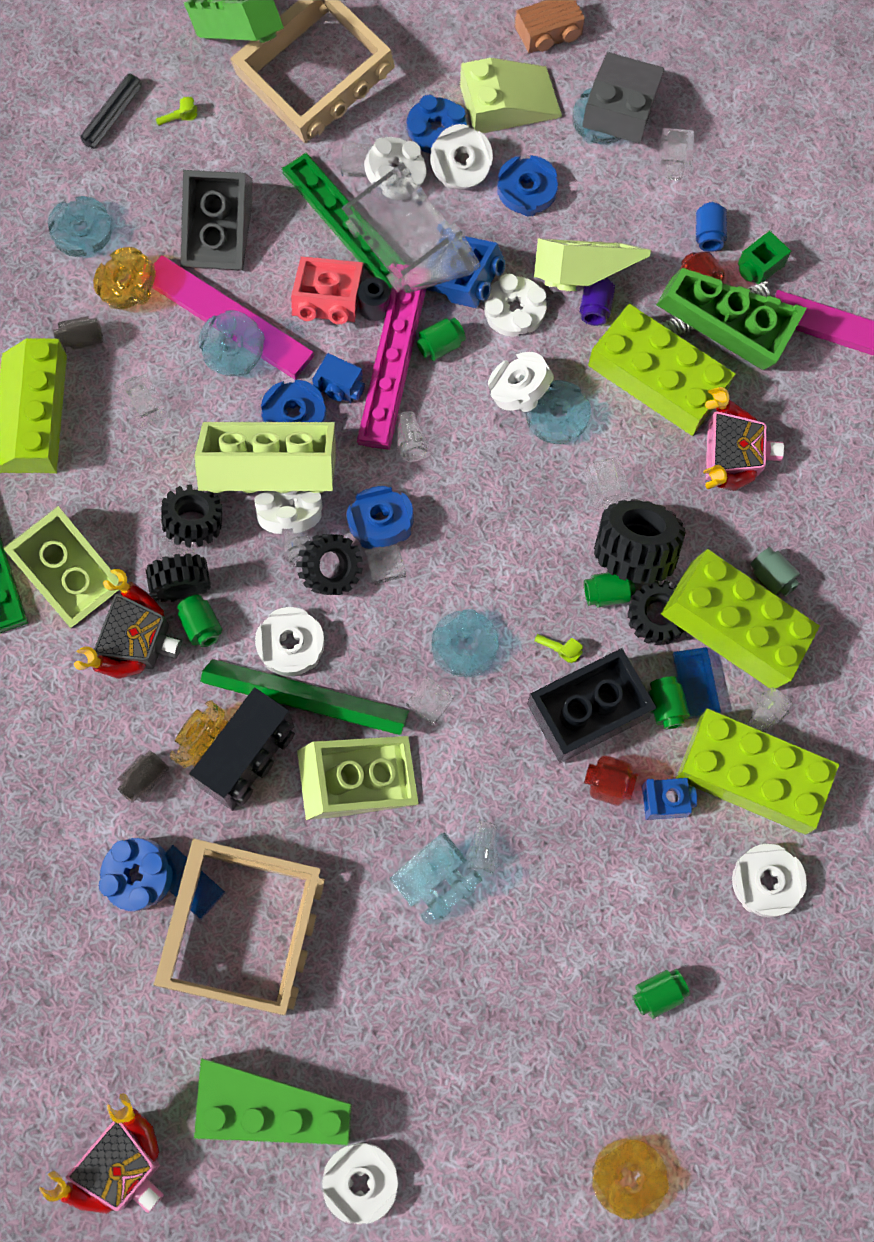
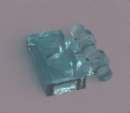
M444 832L393 874L390 880L411 907L421 900L425 902L429 908L421 914V917L426 924L431 925L438 918L444 919L450 914L451 907L460 899L466 900L475 892L474 888L482 882V877L476 870H472L465 877L459 873L457 869L467 859L446 832ZM446 880L452 888L443 896H439L434 889Z

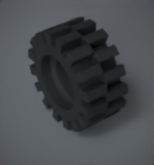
M193 484L187 485V490H183L181 486L176 487V494L169 491L167 498H163L161 506V524L163 532H166V537L169 540L174 537V543L177 545L185 541V547L190 548L191 542H196L197 547L203 546V540L208 544L213 542V536L217 538L222 529V504H220L218 495L214 497L213 492L207 491L205 493L204 491H198V488L193 490ZM187 512H197L204 517L197 520H188L180 517V515Z
M322 534L313 536V541H306L303 544L306 550H299L298 556L303 558L302 561H296V567H302V572H299L298 576L300 579L306 580L303 582L306 588H312V592L323 595H342V591L349 592L353 589L350 584H357L360 580L355 575L362 574L363 568H357V563L363 562L362 556H356L355 553L360 550L358 546H351L353 543L351 539L343 538L344 536L339 534ZM329 551L335 553L339 558V570L331 578L324 576L320 570L321 557Z
M186 553L184 556L174 554L172 558L165 556L162 557V561L155 560L152 562L153 564H148L147 569H145L149 595L156 601L166 602L171 600V602H175L178 599L184 600L193 595L205 594L211 588L207 560L198 554L194 556L190 553Z
M658 581L651 583L650 586L647 583L644 584L640 591H636L629 605L627 618H630L629 626L631 629L634 628L636 630L634 634L638 638L640 636L644 637L643 642L648 644L650 641H654L655 645H661L662 642H666L667 645L672 643L674 639L677 640L684 632L683 629L671 621L659 625L653 623L647 616V607L654 602L667 604L677 585L671 588L668 581H664L662 585H659Z

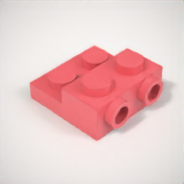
M301 256L291 294L292 316H298L303 321H312L315 318L329 319L338 325L344 324L347 321L355 322L359 304L358 288L363 274V262Z

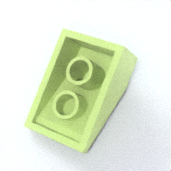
M496 58L461 63L460 87L472 128L477 132L487 133L562 117L546 66Z
M538 238L534 277L545 280L546 286L557 287L558 290L576 291L577 285L590 286L649 257L651 249L624 243Z
M59 506L4 547L6 553L70 628L119 591H110L104 587L103 581L108 580L117 586L119 579L110 572L111 569Z
M408 736L314 741L297 750L306 820L335 818L419 804Z

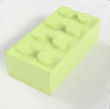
M203 422L194 455L198 491H210L213 493L223 491H243L246 493L257 491H277L279 493L290 491H310L313 493L333 491L336 462L335 422Z

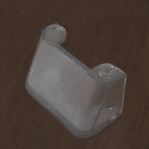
M402 162L342 207L348 217V220L344 222L355 238L361 235L390 273L386 277L397 292L403 289L408 294L471 275L481 265L463 232L455 223L450 225L429 201L424 190L416 185L410 170Z

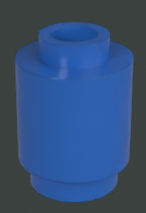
M708 202L696 211V242L701 250L715 252L722 249L724 242L727 240V210L719 203Z

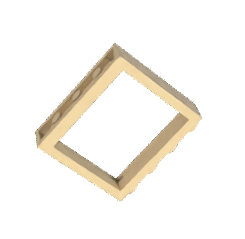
M298 0L280 15L284 28L276 32L277 36L262 43L259 40L250 41L230 58L236 75L304 143L317 134L320 136L326 126L333 120L342 117L347 108L358 99L364 98L376 83L387 78V74L395 68L391 49L340 0ZM329 11L373 55L306 113L300 116L257 72Z
M193 838L154 986L283 1016L286 1015L287 1008L294 1010L299 987H294L293 982L296 971L303 973L308 951L302 950L304 936H312L316 915L311 914L310 911L313 899L320 901L325 879L319 878L321 869ZM205 857L306 880L276 1002L173 978Z

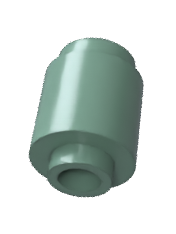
M771 547L761 552L750 564L755 570L754 575L776 596L782 593L786 597L800 585L797 579L801 574L779 551L775 552Z

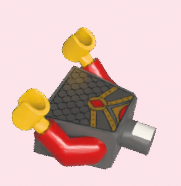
M110 570L112 574L118 577L119 582L115 586L110 581L105 580L103 581L104 587L110 591L120 590L121 595L115 593L94 649L85 646L76 651L77 653L85 654L88 662L76 661L74 662L75 668L85 670L93 667L95 672L121 679L140 674L144 669H154L159 654L176 659L181 650L182 640L166 635L169 624L164 617V610L150 597L149 593L133 582L127 583V576L123 570Z

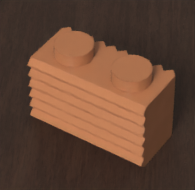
M543 0L517 9L514 26L528 53L535 51L544 52L560 42L570 43L575 41L582 35L585 18L575 0Z

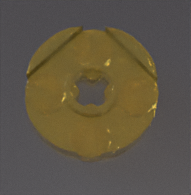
M124 247L112 252L109 255L112 259L105 266L101 263L95 272L93 287L96 294L111 309H127L136 304L143 305L148 302L151 297L150 290L155 281L154 263L134 247ZM128 274V278L121 283L120 280L125 279L126 275Z
M211 700L204 703L209 707L204 712L197 709L192 713L175 739V742L180 746L177 753L171 750L170 758L184 768L190 765L195 767L214 739L228 723V720L224 718L225 710Z
M614 1140L599 1151L592 1168V1188L594 1194L607 1211L623 1219L646 1217L660 1206L669 1189L664 1161L653 1147L640 1140ZM626 1167L631 1172L637 1170L639 1173V1177L636 1178L637 1187L634 1189L628 1185L624 1187L620 1185L619 1181L623 1179L621 1171Z

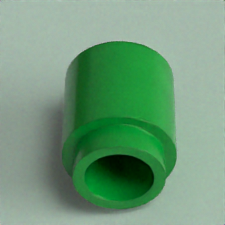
M445 318L419 332V340L416 343L424 358L430 357L432 361H435L459 348L461 343L466 340V335L456 318L450 320Z
M608 572L594 574L590 579H584V592L588 606L596 605L597 608L629 603L631 595L635 594V583L631 580L619 579V576L611 575Z
M201 595L190 596L179 603L177 607L179 610L178 618L191 644L208 647L216 643L223 629L210 603L204 600Z
M663 677L650 682L651 690L648 694L656 706V710L653 713L656 725H664L665 730L684 726V720L689 718L690 714L682 684L678 683L677 677Z
M674 969L670 972L664 970L635 985L637 993L632 995L639 1012L642 1015L648 1013L654 1019L683 1004L684 998L690 996V991L681 973Z

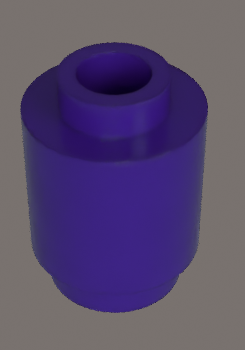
M607 277L583 288L579 311L582 315V321L589 325H603L611 315L615 285Z

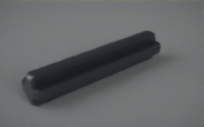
M131 73L125 76L80 135L85 146L94 149L139 91L142 84L137 76Z

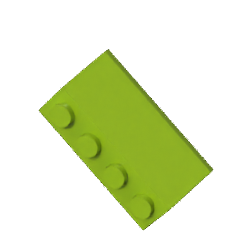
M26 338L2 353L0 369V473H57L67 355L59 339Z

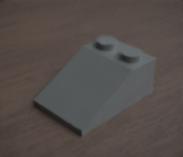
M607 52L586 103L582 127L640 144L665 68Z
M183 170L180 267L243 270L252 210V177L246 173Z

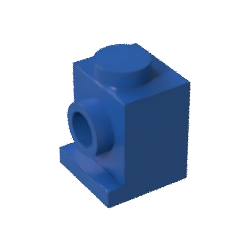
M327 353L312 378L313 385L320 392L324 390L326 395L335 401H342V399L349 403L353 399L358 401L365 389L362 369Z
M687 778L647 779L642 785L646 820L688 817L692 813L691 808L697 806L696 789L694 786H688ZM668 791L675 792L678 796V801L670 802L666 797V793Z

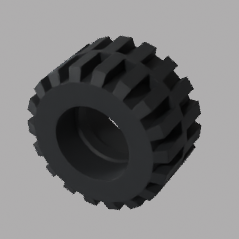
M631 499V501L621 500L618 501V504L612 503L609 505L608 509H605L602 514L594 546L595 558L599 559L598 563L601 567L607 568L608 573L619 576V579L631 580L633 583L646 582L649 584L654 583L655 580L661 582L667 576H671L676 569L686 531L681 519L676 518L674 512L666 510V507L660 504L656 505L653 502L640 501L638 499Z

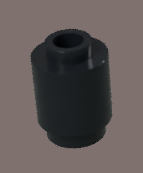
M368 278L358 288L359 311L364 318L370 321H379L386 316L390 303V288L380 278Z

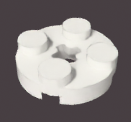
M458 124L448 127L432 145L430 156L432 169L437 178L447 188L465 190L475 187L484 180L492 164L493 152L487 137L482 132L469 128L470 126ZM460 149L462 153H468L469 158L465 161L466 165H461L460 162L455 161L456 150Z
M397 137L378 138L365 158V172L370 182L373 184L375 181L382 188L380 192L389 197L406 198L412 195L420 187L426 176V165L420 154L421 149L419 145L414 141H405ZM395 163L401 170L396 172L395 168L389 164Z
M505 274L501 276L499 281L491 285L490 296L484 301L483 307L487 322L495 331L505 336L516 337L519 334L531 333L544 320L546 293L544 289L527 278ZM518 301L523 309H516L512 312L509 310L510 305L508 303Z
M534 352L519 353L516 355L518 359L511 363L506 359L492 372L488 381V388L491 391V397L501 409H521L523 412L531 411L537 406L538 400L548 390L554 375L543 357Z
M265 491L254 499L259 525L272 533L282 534V529L293 528V533H300L314 527L322 517L320 493L310 491H290L287 493Z
M285 607L273 611L269 614V618L263 624H260L256 632L255 644L258 655L268 670L283 676H296L307 672L309 669H313L318 664L324 651V635L319 622L308 615L306 611L296 607ZM287 634H293L294 639L300 640L299 644L294 645L293 649H287L286 646L280 645L281 641L286 640Z
M762 844L748 850L737 860L732 875L733 889L738 900L747 911L762 917H778L790 912L803 897L807 886L806 874L801 862L785 851V848L775 844ZM764 871H769L771 877H777L778 883L772 886V890H767L766 885L761 884L760 878L764 877Z
M361 1142L341 1148L328 1161L322 1181L323 1196L326 1205L337 1218L347 1223L367 1224L379 1220L390 1210L395 1201L398 1178L396 1167L385 1151L377 1146ZM354 1173H357L359 1176L366 1173L370 1177L367 1182L370 1190L367 1193L361 1190L354 1193L350 1189L354 1183L350 1177Z

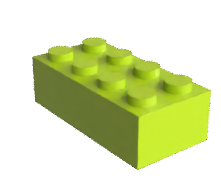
M630 303L592 348L588 363L590 368L691 436L696 433L713 411V409L709 410L705 406L706 401L714 400L713 395L708 393V390L724 387L728 391L735 376L734 372Z
M709 549L691 561L661 613L662 616L772 691L792 681L820 625Z
M707 708L697 722L675 779L687 778L688 785L694 786L701 791L807 835L817 828L839 764Z

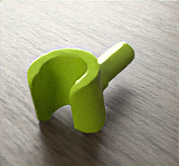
M183 97L180 99V109L155 118L157 125L159 126L176 119H182L183 121L195 120L197 117V105H194L192 97Z
M537 634L534 640L558 652L560 657L568 663L575 662L583 654V646L573 638H570L565 645L540 634Z

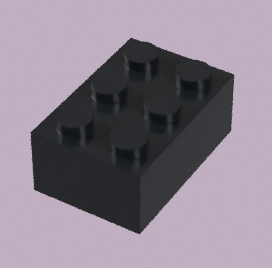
M623 648L530 693L527 702L559 764L649 719L656 710L655 704Z
M254 687L189 773L197 786L231 811L237 805L242 807L253 793V789L250 787L258 776L264 778L274 764V760L271 759L279 748L284 750L295 735V732L292 731L294 724L289 710Z

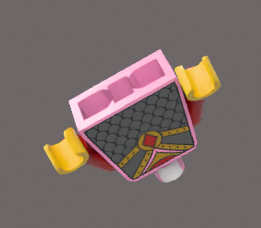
M718 387L708 390V393L713 395L714 400L706 401L705 404L707 409L716 408L718 411L713 413L707 426L706 469L703 470V473H706V480L710 481L705 483L707 489L717 486L722 489L736 491L755 481L756 477L765 469L766 460L782 461L784 444L783 442L766 441V424L757 421L756 417L731 401L729 393L724 387Z
M125 1093L119 1095L120 1100L125 1105L121 1110H114L111 1105H107L109 1116L113 1122L66 1176L70 1182L65 1183L61 1175L56 1171L48 1174L52 1180L58 1182L57 1186L52 1190H45L43 1187H40L41 1193L48 1201L53 1202L60 1199L62 1202L77 1209L104 1214L114 1210H123L132 1199L147 1213L151 1212L159 1203L164 1194L149 1181L150 1177L160 1167L157 1161L160 1151L154 1127L136 1109L132 1108L128 1095Z

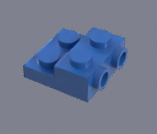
M445 232L423 268L427 269L429 273L426 290L446 294L451 303L477 308L481 300L486 301L491 293L490 284L494 277L501 276L505 269V259L498 243Z

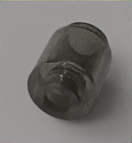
M89 316L60 321L58 322V329L53 330L54 338L60 340L66 354L96 348L97 344L104 343L98 317L90 319Z
M149 750L145 755L140 754L117 778V781L121 784L117 790L131 803L136 799L143 803L166 779L165 774L170 768L161 758Z

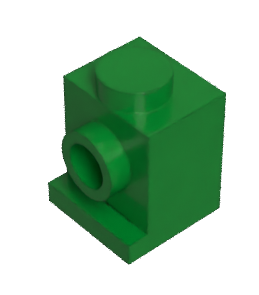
M769 230L743 250L737 264L739 272L746 281L754 280L759 285L785 266L791 250Z

